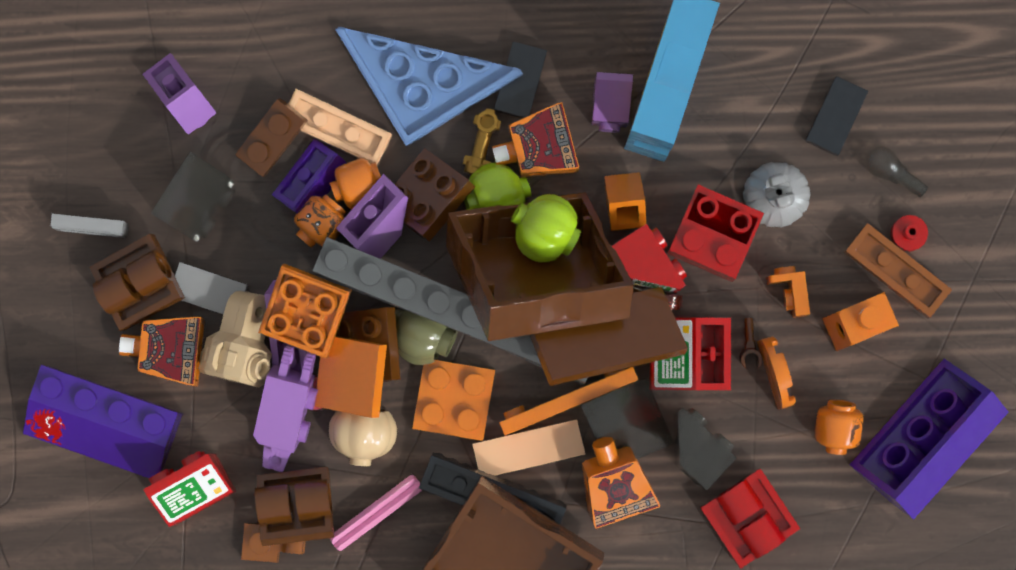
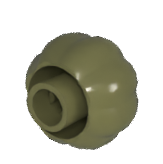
M397 308L395 310L398 353L402 359L414 365H427L435 362L440 355L448 356L455 343L458 331L404 309Z

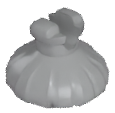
M781 162L763 164L750 173L743 191L745 205L764 213L760 224H765L766 227L782 228L791 225L803 216V213L808 208L811 196L810 187L805 175L795 166ZM776 190H780L781 195H777Z

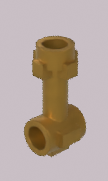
M486 108L485 111L474 117L473 124L477 126L478 132L472 155H465L463 165H465L464 172L467 174H473L481 166L491 163L485 160L491 135L495 131H499L501 121L497 119L495 110Z

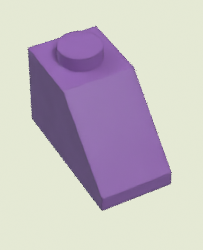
M171 53L143 73L145 79L187 134L205 125L208 119L216 114V111Z
M597 72L594 82L591 125L599 126V131L616 133L620 132V127L628 126L633 84L632 74Z
M383 174L336 228L357 250L381 259L402 234L408 197Z

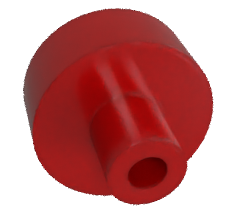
M906 215L894 222L891 227L890 237L892 243L901 250L912 252L925 244L928 238V228L921 218L914 215Z

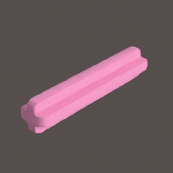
M408 476L336 530L334 538H330L334 547L338 551H342L422 491V489H419L421 483L416 476Z

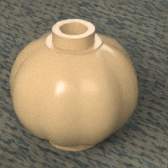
M380 409L379 418H369L336 411L329 422L330 441L338 452L350 458V465L371 466L372 459L387 454L396 442V422L391 413L384 409Z

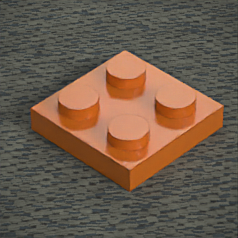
M439 360L423 365L412 429L483 441L495 370Z

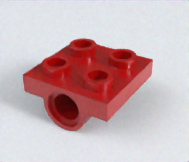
M761 468L700 507L740 569L753 560L769 553L782 544L786 538L800 530L797 522Z

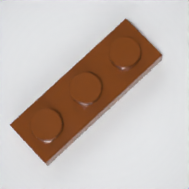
M868 223L865 224L844 251V253L928 319L932 317L952 291L950 287Z

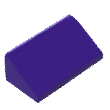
M314 138L273 192L272 196L297 214L312 196L316 195L322 198L330 192V182L336 180L335 169L347 162Z

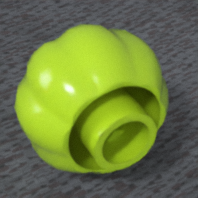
M488 163L478 168L469 177L468 180L475 188L466 197L464 203L467 210L496 205H519L521 202L525 203L526 198L531 197V189L525 176L519 178L510 167L504 164Z
M555 194L538 196L527 205L521 202L511 219V222L516 224L515 240L518 248L523 255L535 262L554 261L561 253L568 256L575 247L581 230L576 228L577 215L573 206L566 199Z

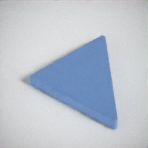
M344 27L335 29L406 146L411 145L523 75L521 69Z

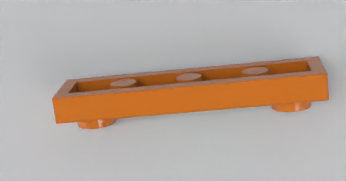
M630 367L626 370L621 369L604 373V379L562 395L528 411H525L523 405L503 413L506 420L499 422L505 436L631 384L638 380L634 368Z

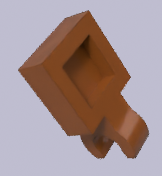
M244 523L241 560L278 563L280 552L305 554L306 541L262 546L259 524Z

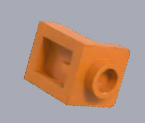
M795 266L775 268L774 275L766 278L767 285L788 283L789 289H783L786 311L792 310L793 318L810 315L805 271L796 272Z

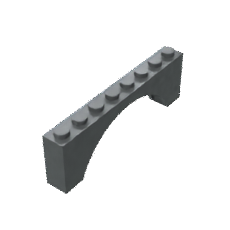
M326 237L313 268V272L318 277L449 327L542 368L530 335L488 341L467 294ZM587 378L574 380L573 382L584 385Z

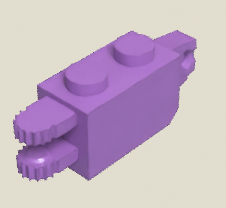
M287 345L284 349L280 366L273 365L266 376L253 434L258 444L264 445L262 467L279 472L284 471L291 453L295 452L299 442L305 443L307 440L311 422L305 421L307 410L314 409L318 389L313 388L315 375H312L316 355L310 352L307 353L303 360L302 372L290 369L295 353L294 347Z

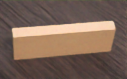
M295 89L288 104L308 120L301 129V132L358 159L366 158L370 164L376 162L378 167L393 136L391 133Z
M577 419L472 444L478 469L494 476L585 455Z

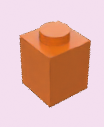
M640 172L604 176L606 206L611 231L641 228L646 224V206Z

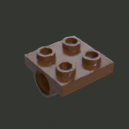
M426 148L421 151L395 183L408 197L404 224L429 242L446 223L448 213L455 212L475 188L467 178Z
M148 234L89 267L96 280L93 283L95 297L104 311L113 316L119 331H126L185 298L155 234Z
M395 307L343 313L336 336L387 345L383 382L401 380Z
M328 467L256 475L255 505L262 546L334 538L331 483Z

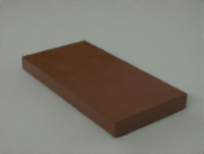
M662 286L634 292L632 294L630 317L627 319L530 334L550 386L685 355L688 349Z

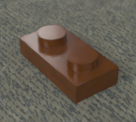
M279 98L274 102L235 155L264 177L269 173L308 120Z

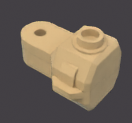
M236 291L229 297L220 330L206 337L204 348L200 353L198 369L202 374L258 388L264 385L266 376L270 371V359L272 353L264 344L265 335L258 333L266 311L264 295Z

